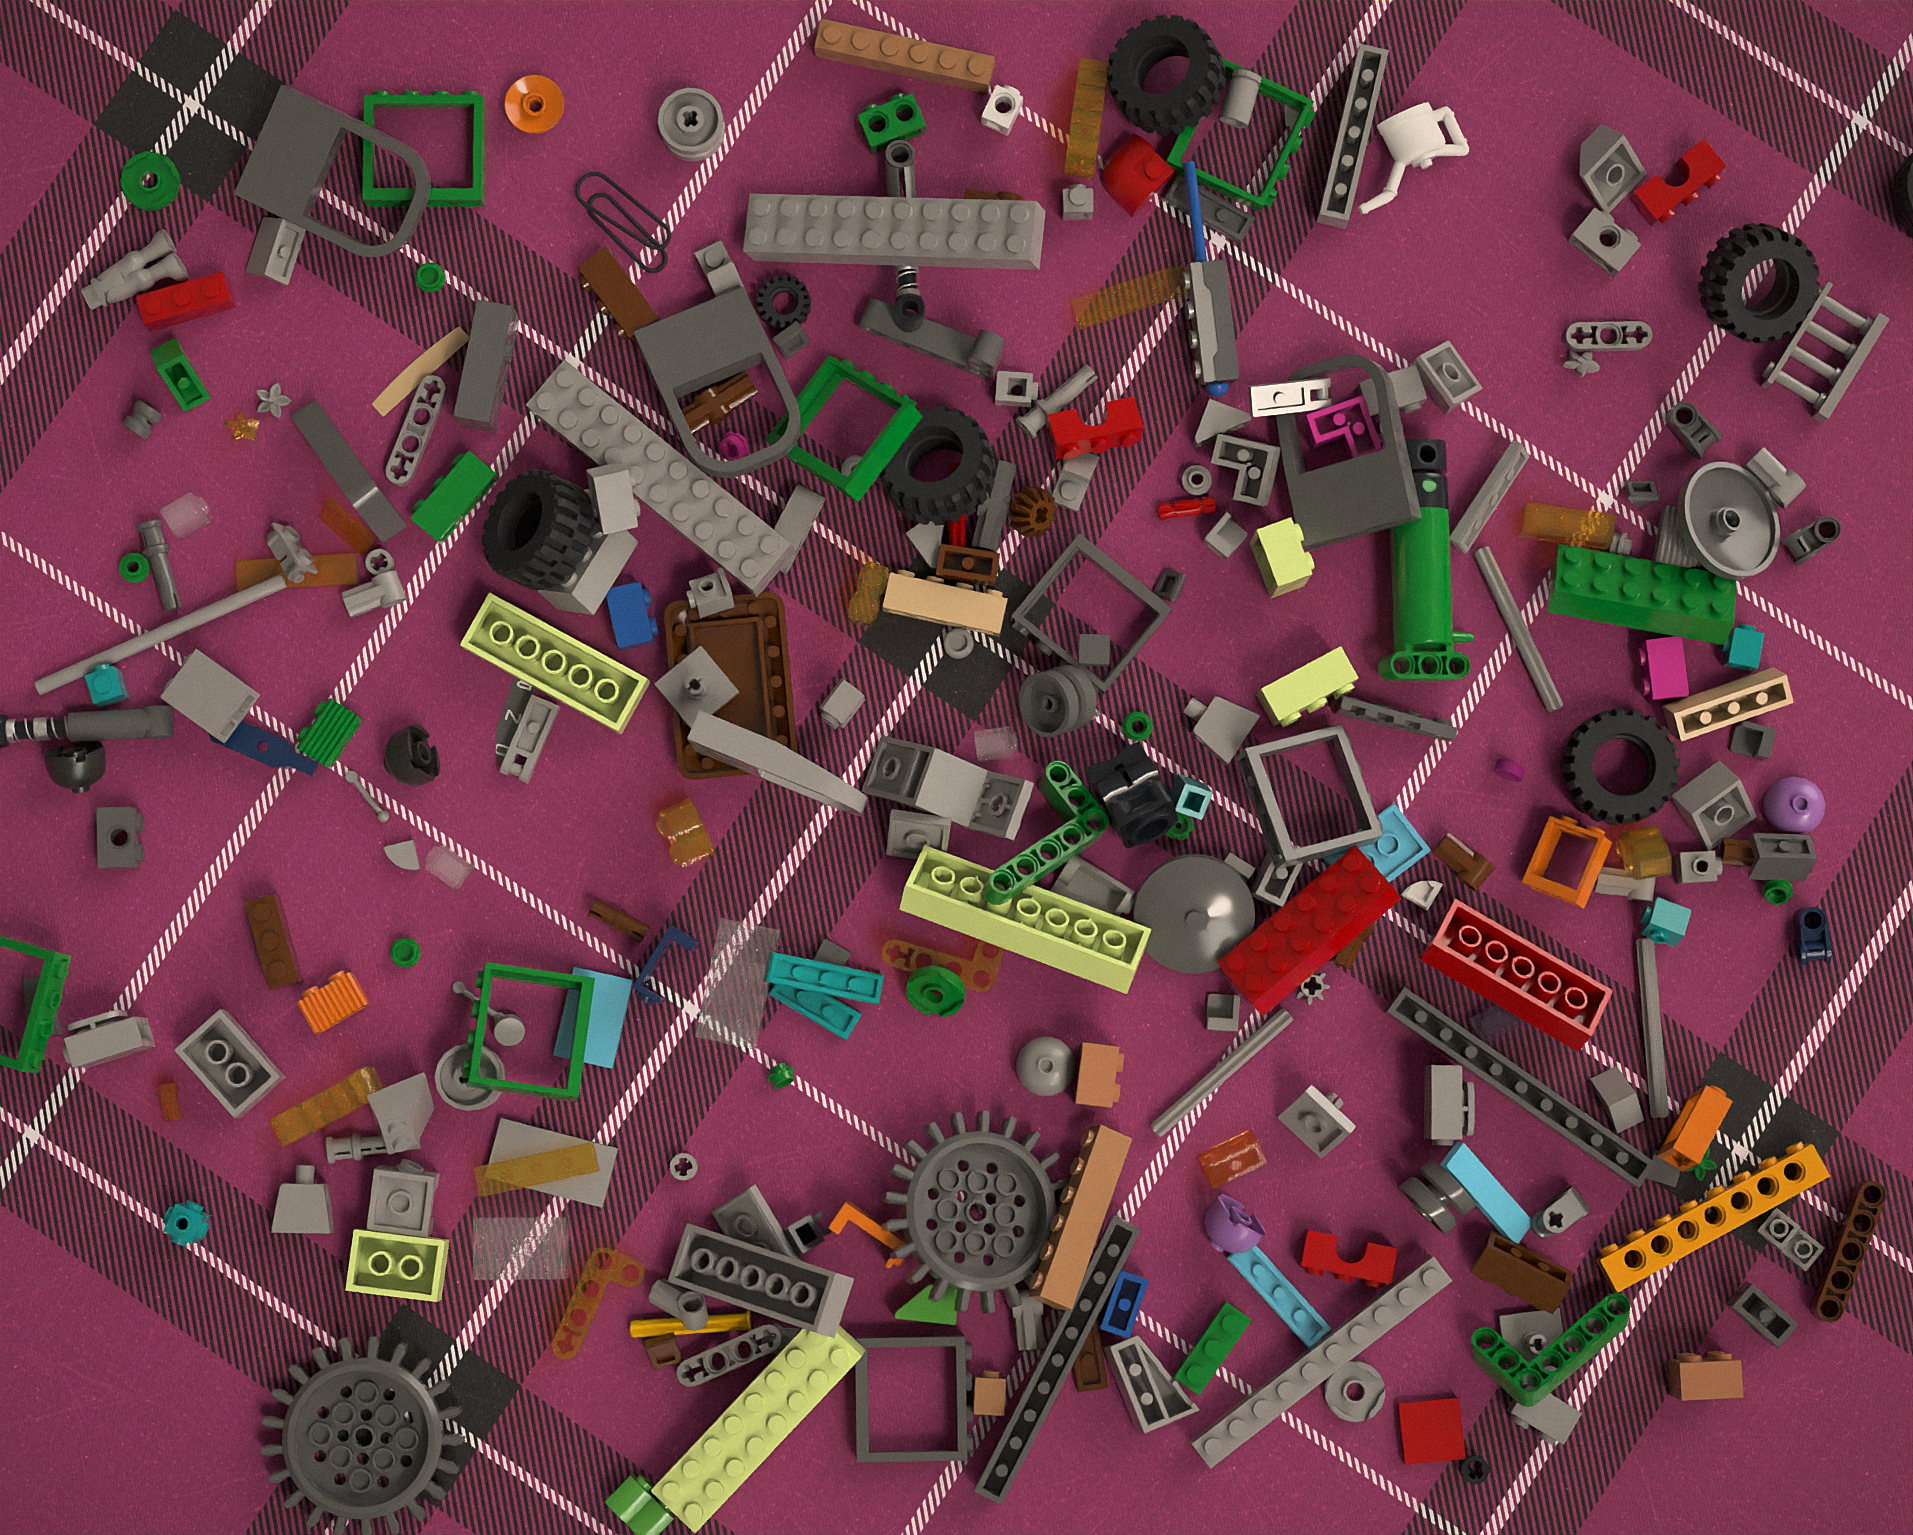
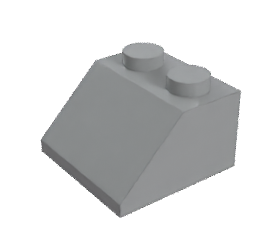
M1720 760L1672 795L1680 815L1707 851L1714 849L1721 843L1723 838H1729L1757 817L1740 778Z
M424 1072L367 1095L375 1126L388 1155L406 1151L410 1146L418 1143L435 1109Z

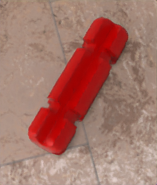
M1213 496L1202 497V500L1195 498L1174 501V504H1170V502L1160 503L1157 507L1158 517L1160 520H1168L1172 516L1182 518L1196 516L1200 512L1204 514L1214 513L1216 511V501Z

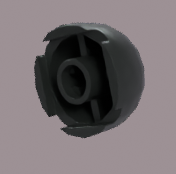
M413 724L399 730L390 737L385 747L384 767L390 775L404 785H424L436 780L434 777L440 774L438 751L436 746L430 749L426 740L430 735L422 726Z
M99 742L74 743V748L64 750L63 746H59L44 753L46 769L51 780L62 788H71L72 793L89 791L90 785L97 783L104 776L106 770L105 748Z

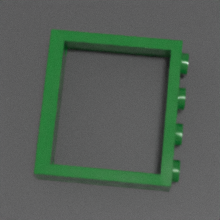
M1221 57L1225 64L1226 72L1223 75L1225 78L1231 80L1233 70L1235 69L1247 70ZM1260 76L1262 80L1259 85V94L1299 112L1259 197L1204 171L1195 169L1198 184L1262 213L1265 205L1271 207L1278 192L1273 189L1277 179L1284 180L1290 168V164L1286 163L1290 152L1296 155L1303 138L1299 137L1303 126L1309 128L1316 112L1311 111L1314 103L1313 100ZM1190 125L1184 128V132L1179 134L1166 162L1175 170V173L1183 177L1185 175L1182 159L1199 125L1191 128Z
M374 91L372 95H364V123L374 128L375 108H474L473 188H431L426 207H485L487 103L483 95H479L476 91H462L461 95H449L447 91H433L431 95H420L417 91H403L402 95H390L387 91ZM363 138V201L366 206L410 207L416 188H374L375 143Z
M829 355L796 398L801 417L799 438L843 379L897 412L848 477L797 445L784 457L858 503L923 416L915 408L917 403L905 393L898 396L896 394L897 391L888 383L882 381L878 384L875 382L877 379L864 369L860 372L856 371V366L846 358L841 362ZM787 412L765 439L770 445L775 444L784 435L789 422Z
M0 934L1 947L45 960L18 1057L16 1059L0 1054V1065L21 1072L39 1073L42 1060H45L47 1042L53 1031L54 1017L57 1007L61 1003V992L65 978L69 973L68 967L72 956Z
M486 962L483 971L478 970L475 988H480L481 990L479 1000H473L471 1018H476L475 1030L469 1029L467 1048H472L471 1059L464 1061L462 1078H468L467 1087L576 1102L580 1092L595 978ZM492 978L579 991L565 1089L478 1077Z

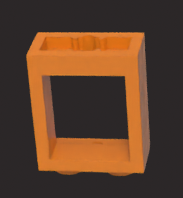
M1561 815V818L1557 819L1550 816L1522 883L1532 890L1584 909L1612 842L1604 836L1605 831L1597 827L1588 825V828L1584 829L1577 826L1578 821L1570 817ZM1562 832L1595 844L1577 890L1543 878Z
M1706 1085L1690 1094L1660 1148L1657 1157L1682 1172L1698 1165L1733 1102L1726 1097V1092L1716 1086L1711 1085L1709 1087Z

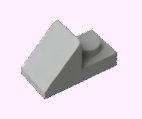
M722 241L695 252V256L715 297L744 287Z
M1085 453L1074 459H1066L1052 494L1055 497L1054 504L1076 513L1078 512L1100 457Z

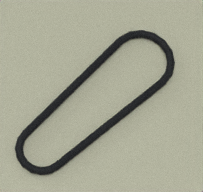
M589 172L578 180L575 194L577 200L584 207L650 249L660 250L669 244L671 240L670 228L606 175L600 172ZM591 176H598L604 179L661 225L667 233L666 241L658 246L652 245L587 204L580 195L582 182Z

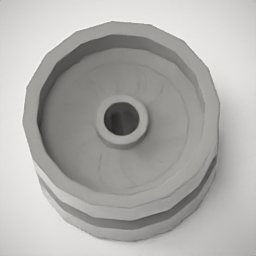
M689 87L677 90L665 99L659 109L658 125L664 145L672 155L683 161L697 162L708 159L719 150L724 141L726 127L721 107L711 94L702 89ZM690 123H696L697 125L693 127Z
M463 1044L447 1051L438 1062L435 1072L437 1091L442 1099L454 1108L466 1111L485 1109L495 1103L503 1092L467 1087V1078H462L464 1061L471 1059L472 1048H467V1044ZM482 1046L478 1077L506 1081L505 1065L498 1054L488 1047Z

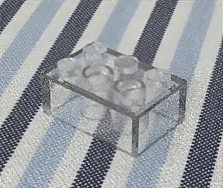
M569 1216L473 1218V1280L569 1278Z

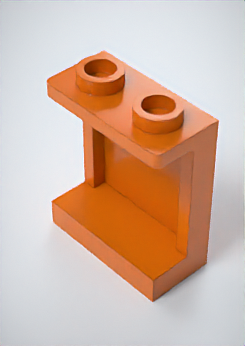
M848 1200L829 1226L830 1230L839 1235L850 1220L893 1250L907 1243L906 1239L896 1232L882 1231L881 1222ZM890 1256L885 1267L890 1269L893 1264L899 1267L904 1258L891 1259Z

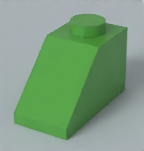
M928 1284L896 1310L895 1319L955 1325L957 1312L954 1311L957 1289L947 1286L944 1296L939 1301L932 1302L928 1300L934 1284Z

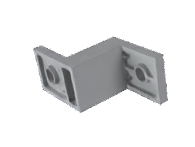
M881 735L861 792L903 803L930 815L952 818L951 824L1014 841L1034 783L1025 779L985 770L934 747Z

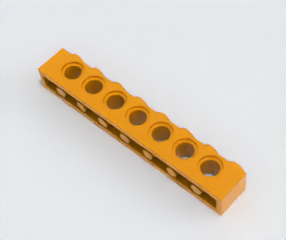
M1801 1141L1785 1149L1786 1155L1778 1159L1772 1156L1760 1162V1169L1750 1174L1746 1170L1732 1178L1733 1184L1725 1188L1719 1185L1707 1191V1198L1697 1203L1696 1199H1693L1679 1207L1680 1213L1672 1217L1669 1214H1665L1654 1220V1227L1644 1232L1643 1228H1640L1626 1236L1627 1242L1619 1246L1616 1243H1612L1601 1249V1256L1595 1260L1612 1291L1618 1293L1830 1177L1814 1145H1803ZM1789 1163H1792L1797 1170L1796 1176L1792 1180H1788L1784 1175V1168ZM1765 1177L1770 1182V1190L1763 1195L1758 1191L1757 1184L1761 1178ZM1736 1192H1740L1744 1198V1203L1739 1209H1735L1731 1204V1197ZM1712 1206L1716 1209L1718 1216L1715 1222L1709 1224L1704 1218V1213L1708 1207ZM1683 1221H1687L1691 1226V1233L1686 1238H1682L1678 1234V1226ZM1660 1235L1664 1239L1665 1246L1662 1251L1656 1253L1651 1247V1241L1655 1236ZM1630 1250H1634L1638 1255V1262L1633 1267H1628L1624 1261L1625 1254Z

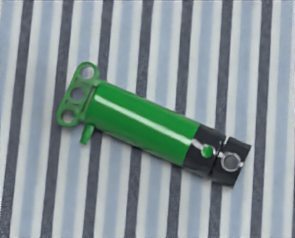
M1429 438L1405 439L1422 519L1389 528L1393 654L1386 655L1380 660L1378 670L1381 677L1390 682H1450L1467 676L1471 667L1470 660L1465 654L1454 652V643L1473 642L1474 634L1453 631L1448 478L1445 475L1447 473L1446 442L1440 439ZM1394 660L1399 663V673L1393 667ZM1422 660L1427 664V673L1421 668ZM1450 661L1455 666L1454 674L1449 669Z

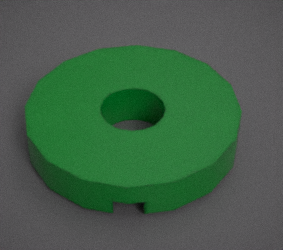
M144 151L134 155L125 163L120 178V186L124 196L134 207L144 211H158L168 207L176 199L180 190L181 177L176 165L167 156L161 153ZM149 174H155L158 177V182L153 188H145L143 186V179Z
M924 966L916 969L909 976L906 985V997L910 1004L921 1013L930 1016L932 1013L939 1014V1017L956 1014L962 1008L966 996L965 985L959 976L948 969L938 966ZM930 990H937L941 994H933Z

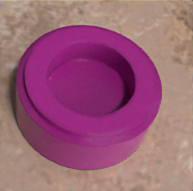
M1507 759L1497 760L1493 770L1500 777L1514 782H1521L1525 774L1523 766Z

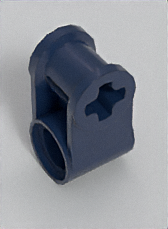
M1818 907L1800 908L1796 911L1793 919L1796 940L1795 954L1798 964L1805 965L1808 961L1819 960L1830 963L1832 950L1828 936L1826 914ZM1808 912L1813 913L1816 917V924L1811 929L1807 928L1804 923V917ZM1810 949H1818V951L1808 952Z

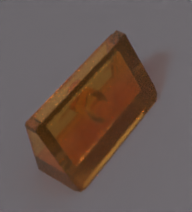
M329 497L326 499L320 513V519L357 553L364 556L377 542V538L334 499Z
M1251 1130L1197 1156L1212 1189L1267 1164L1259 1142Z

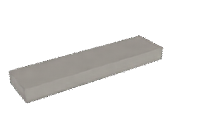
M1512 440L1450 535V541L1456 550L1464 554L1468 552L1528 460L1529 454L1522 443Z

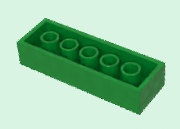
M1559 544L1551 564L1547 612L1725 645L1734 625L1736 580L1722 578L1709 571Z

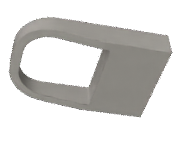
M699 710L687 738L696 752L825 805L856 816H862L868 799L863 793L845 781L776 741Z

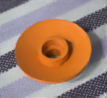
M529 75L520 78L509 88L505 98V110L510 122L517 129L530 134H539L552 129L559 122L564 112V98L558 85L551 79L541 75ZM539 103L541 108L539 111L534 112L530 109L531 105Z

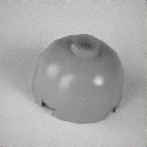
M1051 1036L1038 1037L1027 1042L1020 1050L1016 1060V1074L1021 1085L1030 1093L1039 1096H1054L1063 1092L1072 1083L1076 1072L1075 1057L1071 1049L1062 1040Z

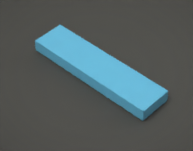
M1456 1142L1441 1162V1167L1468 1193L1480 1211L1504 1237L1518 1244L1531 1227V1218L1463 1142Z
M1254 1246L1247 1252L1231 1253L1226 1257L1309 1349L1332 1329L1257 1246Z

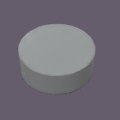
M955 628L946 634L944 649L950 657L962 659L967 657L973 650V637L967 630Z
M505 1014L499 1017L494 1024L496 1040L505 1046L518 1044L525 1034L523 1021L514 1014Z

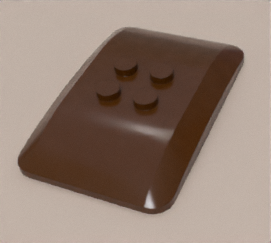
M772 592L760 593L758 597L754 594L732 595L735 607L700 618L696 607L691 609L688 600H678L669 604L664 615L669 671L698 647L702 646L740 692L713 716L776 741L798 754L785 607L780 596ZM672 706L677 765L683 777L689 780L752 775L696 752L687 739L691 728Z

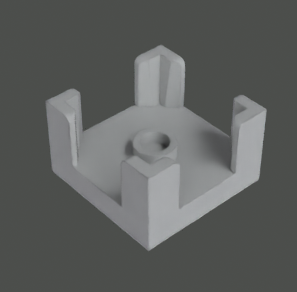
M379 1165L374 1169L366 1230L427 1238L433 1232L434 1218H431L434 1191L438 1188L440 1173L424 1171L422 1174L396 1171L393 1166Z

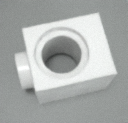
M996 85L981 116V124L1008 136L1023 105V97L1020 96V92L1008 85H1004V87ZM1005 102L1012 109L1008 113H1000L995 107L997 104Z

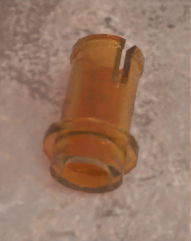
M175 1082L158 1085V1092H155V1094L159 1095L163 1122L183 1118L177 1094L180 1088H176Z

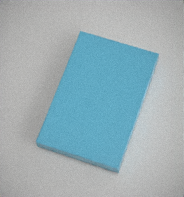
M1395 803L1378 815L1382 823L1383 836L1374 844L1359 848L1389 883L1431 851ZM1346 852L1323 857L1322 859L1330 867Z
M574 967L572 975L595 978L584 1062L613 1069L634 980ZM568 990L554 1056L570 1058L579 992L577 990Z

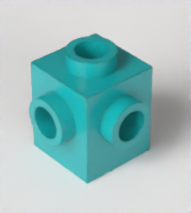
M187 1200L186 1203H176L174 1207H169L164 1216L163 1223L166 1226L163 1232L170 1234V1241L186 1247L187 1243H198L199 1240L204 1239L210 1224L207 1222L210 1214L202 1211L203 1206ZM182 1218L188 1221V1226L184 1230L179 1227Z

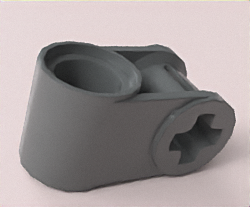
M1680 402L1666 413L1665 421L1668 428L1678 437L1687 451L1697 459H1701L1704 455L1703 452L1714 442L1722 440V436L1717 428L1707 421L1696 407L1689 402ZM1677 410L1686 413L1688 417L1687 424H1681L1677 421ZM1705 436V438L1699 443L1698 441Z
M1824 516L1807 527H1802L1780 542L1788 547L1796 559L1795 565L1798 566L1834 542L1841 534V525L1836 518ZM1820 524H1827L1831 528L1832 535L1830 538H1824L1820 535Z
M1571 1185L1553 1197L1551 1202L1532 1216L1530 1222L1531 1229L1536 1236L1548 1238L1563 1232L1570 1225L1586 1216L1591 1209L1576 1188Z

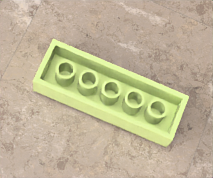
M490 592L460 644L461 647L621 735L650 684L646 677Z

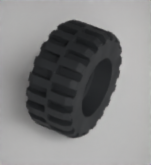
M1166 14L1155 16L1156 20L1144 19L1140 21L1141 25L1134 29L1132 26L1126 31L1127 36L1124 39L1119 38L1114 45L1117 51L1110 53L1108 62L1111 67H1108L1106 70L1110 94L1123 114L1134 126H1140L1143 131L1153 133L1155 130L1158 135H1168L1171 130L1178 134L1184 132V128L1189 125L1191 128L1199 125L1198 120L1203 116L1207 118L1213 112L1211 106L1219 103L1222 97L1219 90L1225 88L1226 82L1223 76L1226 70L1225 64L1221 59L1222 56L1204 28H1200L1197 22L1191 19L1184 20L1180 15L1173 14L1171 19H1168ZM1173 56L1190 59L1187 74L1176 87L1159 94L1143 91L1145 77L1156 63Z
M1755 223L1745 224L1743 230L1736 227L1728 232L1729 237H1721L1715 243L1717 245L1715 250H1710L1705 257L1708 259L1706 266H1701L1699 275L1703 277V280L1698 283V292L1704 295L1700 297L1701 306L1707 310V317L1717 324L1719 328L1743 341H1753L1756 344L1766 343L1767 339L1772 342L1780 340L1783 333L1789 335L1795 331V325L1798 322L1803 323L1808 317L1806 315L1808 309H1813L1816 302L1813 297L1815 293L1819 292L1820 285L1816 281V277L1820 276L1819 266L1813 264L1816 262V258L1813 252L1807 249L1806 243L1778 227L1765 223L1759 225ZM1773 259L1776 276L1771 291L1756 305L1744 307L1742 287L1747 275L1757 264Z
M937 406V410H931L930 407L921 408L922 412L920 414L923 417L879 474L881 482L892 505L897 511H901L906 518L914 520L916 517L917 522L928 525L929 521H933L935 526L945 525L947 520L955 523L960 521V516L966 513L970 516L976 511L975 506L977 504L983 505L987 500L986 491H992L995 484L993 479L996 476L995 457L985 431L971 415L965 416L964 411L954 408L951 412L947 406ZM948 449L963 455L958 468L943 480L921 482L911 477L918 461L930 452Z
M530 470L517 475L516 480H510L505 485L506 488L503 491H499L495 497L497 500L494 505L490 506L488 519L484 521L483 529L485 530V535H482V544L485 547L483 549L484 556L493 571L521 586L537 591L552 588L554 585L562 583L567 575L573 574L578 562H582L585 557L586 547L590 546L592 540L590 534L594 532V522L592 521L594 511L588 495L581 487L550 471Z
M1624 708L1600 712L1578 726L1571 733L1570 739L1566 741L1563 747L1564 755L1560 758V767L1563 768V775L1560 776L1562 785L1565 784L1568 792L1566 795L1569 800H1574L1578 805L1576 809L1582 814L1586 812L1591 816L1590 819L1596 822L1603 821L1607 822V825L1615 826L1638 822L1662 809L1664 803L1669 801L1674 794L1672 790L1675 785H1678L1680 775H1677V768L1681 767L1680 758H1676L1675 750L1678 747L1676 742H1671L1667 736L1670 733L1667 728L1656 724L1657 719L1651 715L1646 717L1642 715V711L1635 709L1627 711ZM1609 740H1627L1637 746L1645 758L1647 765L1646 779L1641 787L1633 793L1627 795L1609 793L1595 778L1592 766L1593 757L1597 749Z

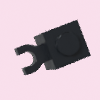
M823 1212L813 1217L809 1214L782 1230L797 1257L824 1242V1237L833 1232L829 1228L822 1230L818 1226V1221L825 1217Z

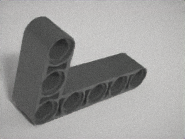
M868 299L858 323V327L862 330L981 378L993 380L1004 353L1005 340L1001 336L990 331L979 330L977 338H974L924 318L923 324L918 330L904 332L896 326L894 321L896 306L878 299ZM906 310L902 311L907 317L916 316V314Z
M315 398L290 415L347 499L383 544L408 527L372 480Z

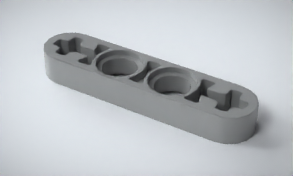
M427 376L419 384L386 466V476L396 486H407L413 480L446 399L447 386L438 376ZM437 383V387L441 392L439 394L434 393L430 402L436 404L433 409L426 403H420V400L424 399L427 402L429 392L426 390V387ZM422 409L429 411L430 420L427 424L418 425L415 423L414 415L417 411ZM408 437H415L419 440V448L415 452L409 453L403 449V442ZM399 453H401L404 457L414 460L412 464L406 460L404 470L407 472L406 477L400 476L399 480H397L393 469L401 467L403 460L397 458Z
M775 1323L756 1328L684 1360L677 1369L678 1380L684 1386L693 1387L780 1350L786 1343V1332L782 1326ZM769 1332L776 1334L777 1338L773 1340V1343L769 1342L759 1345L757 1340L767 1337ZM741 1341H747L751 1346L752 1351L748 1358H743L738 1353V1345ZM716 1352L721 1353L725 1358V1366L721 1370L716 1369L712 1365V1357ZM704 1365L705 1371L695 1374L694 1377L689 1378L687 1376L690 1367L696 1368Z

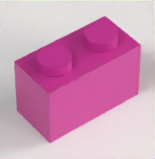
M1677 636L1643 641L1641 648L1637 649L1639 666L1644 667L1645 678H1641V689L1643 696L1647 695L1648 702L1683 699L1689 696L1682 637Z

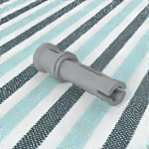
M1085 364L1045 400L1038 399L1035 402V407L1026 415L1017 417L1018 425L1031 439H1034L1037 436L1036 432L1047 423V415L1058 413L1087 386L1097 380V375Z
M355 1133L352 1134V1137L333 1139L331 1136L326 1138L329 1164H334L335 1160L354 1158L355 1161H360L364 1155L387 1153L380 1135L361 1137V1135ZM420 1139L417 1144L410 1146L407 1150H420Z

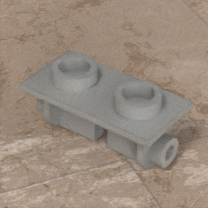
M273 522L271 525L275 531L267 535V544L277 560L281 561L287 555L280 565L288 579L294 583H299L304 580V574L307 571L317 574L318 571L312 563L313 557L301 545L298 532L291 526H283Z

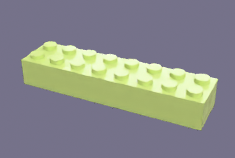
M924 845L905 885L900 910L1119 992L1128 993L1151 932L1150 928L1034 885L1023 890L1004 904L993 905L984 898L983 888L994 870ZM994 883L998 890L1005 891L1001 884Z
M840 1325L838 1326L835 1338L802 1328L651 1489V1492L696 1533L863 1356L865 1349Z

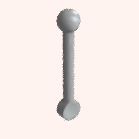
M347 772L346 780L356 786L378 814V820L386 822L389 819L388 812L381 810L358 781V774L356 772Z
M455 982L453 984V991L455 993H462L472 1002L473 1000H479L465 989L464 983ZM488 1006L487 1013L494 1017L495 1022L504 1015L502 1012L497 1013Z

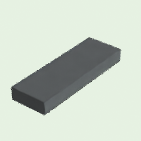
M1178 174L1163 202L1190 216L1185 177ZM1198 185L1202 224L1240 245L1256 217Z

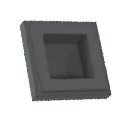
M1625 481L1624 486L1627 498L1638 508L1658 501L1659 496L1655 482Z
M1164 569L1153 593L1160 599L1175 602L1183 593L1186 575Z

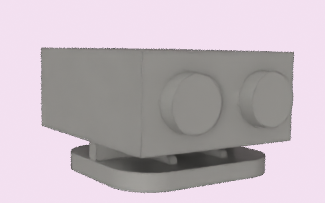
M195 649L192 654H189L184 659L182 668L175 678L170 679L166 683L164 693L160 698L212 736L225 743L254 705L260 694L208 656Z
M114 1010L67 1025L69 1032H77V1034L64 1038L66 1046H63V1054L68 1064L71 1063L72 1068H89L156 1047L148 1018L134 1016L122 1020L128 1017L127 1012L124 1010Z
M1424 1066V1139H1432V1145L1454 1146V1139L1462 1140V1135L1473 1136L1475 1123L1474 1083L1462 1082V1066Z

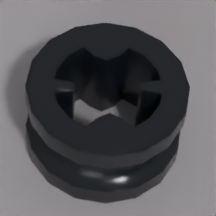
M1470 1455L1462 1460L1460 1473L1466 1481L1472 1484H1479L1487 1479L1489 1467L1483 1458L1477 1455ZM1475 1461L1481 1463L1479 1469L1482 1473L1478 1477L1474 1474V1478L1468 1476L1470 1470L1467 1466L1470 1462L1475 1465Z

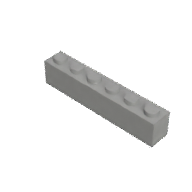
M1361 43L1358 47L1318 212L1317 223L1345 229L1348 224L1389 50Z

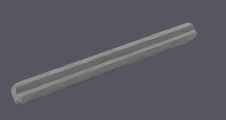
M1486 546L1475 551L1474 557L1547 711L1553 712L1561 708L1563 702L1490 548Z
M1640 938L1636 940L1650 1115L1653 1118H1663L1669 1115L1655 943L1650 938Z
M1281 1009L1159 1116L1150 1125L1153 1132L1157 1136L1162 1137L1288 1026L1293 1021L1289 1012Z

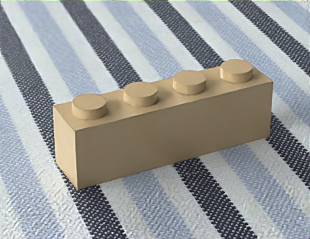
M898 570L897 574L890 572L882 607L884 612L1000 637L1008 598L1002 597V592L985 589V593L973 591L972 585L956 583L954 587L945 585L944 580L937 577L927 576L926 580L914 578L915 573L910 571Z
M1773 667L1674 701L1662 707L1670 734L1678 740L1684 741L1794 702L1787 675Z

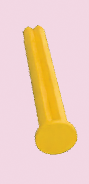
M747 1309V1313L708 1315L707 1324L699 1330L685 1328L682 1321L677 1317L633 1320L630 1322L631 1337L636 1338L662 1336L672 1332L675 1335L748 1330L750 1332L752 1331L751 1310Z

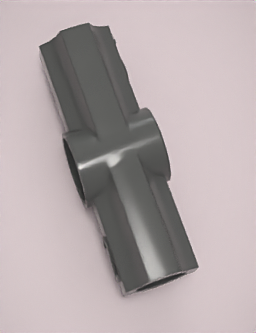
M994 460L996 464V476L993 477L995 484L992 491H986L988 498L983 505H978L976 515L978 520L971 547L977 550L997 552L1003 522L1006 523V515L1010 506L1008 503L1011 501L1009 495L1016 465L1002 460Z

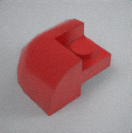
M1133 133L1105 163L1103 180L1105 189L1110 197L1133 218L1175 173V170L1154 151V147L1148 141Z

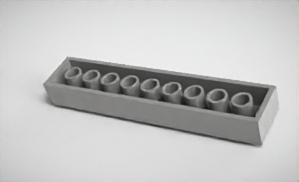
M750 193L743 252L754 261L1039 270L1046 211L1037 201Z
M565 359L526 404L533 415L597 467L622 462L628 470H632L636 482V487L632 488L633 496L719 567H723L725 572L756 597L796 552L790 542Z

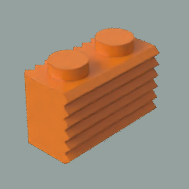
M342 970L327 979L329 984L323 988L318 989L317 986H314L301 994L303 999L298 1001L297 1004L314 1034H321L371 1005L354 973L349 972L345 974Z

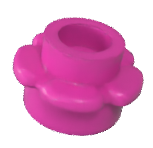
M727 432L720 443V449L723 455L730 460L741 459L748 453L747 440L739 433Z

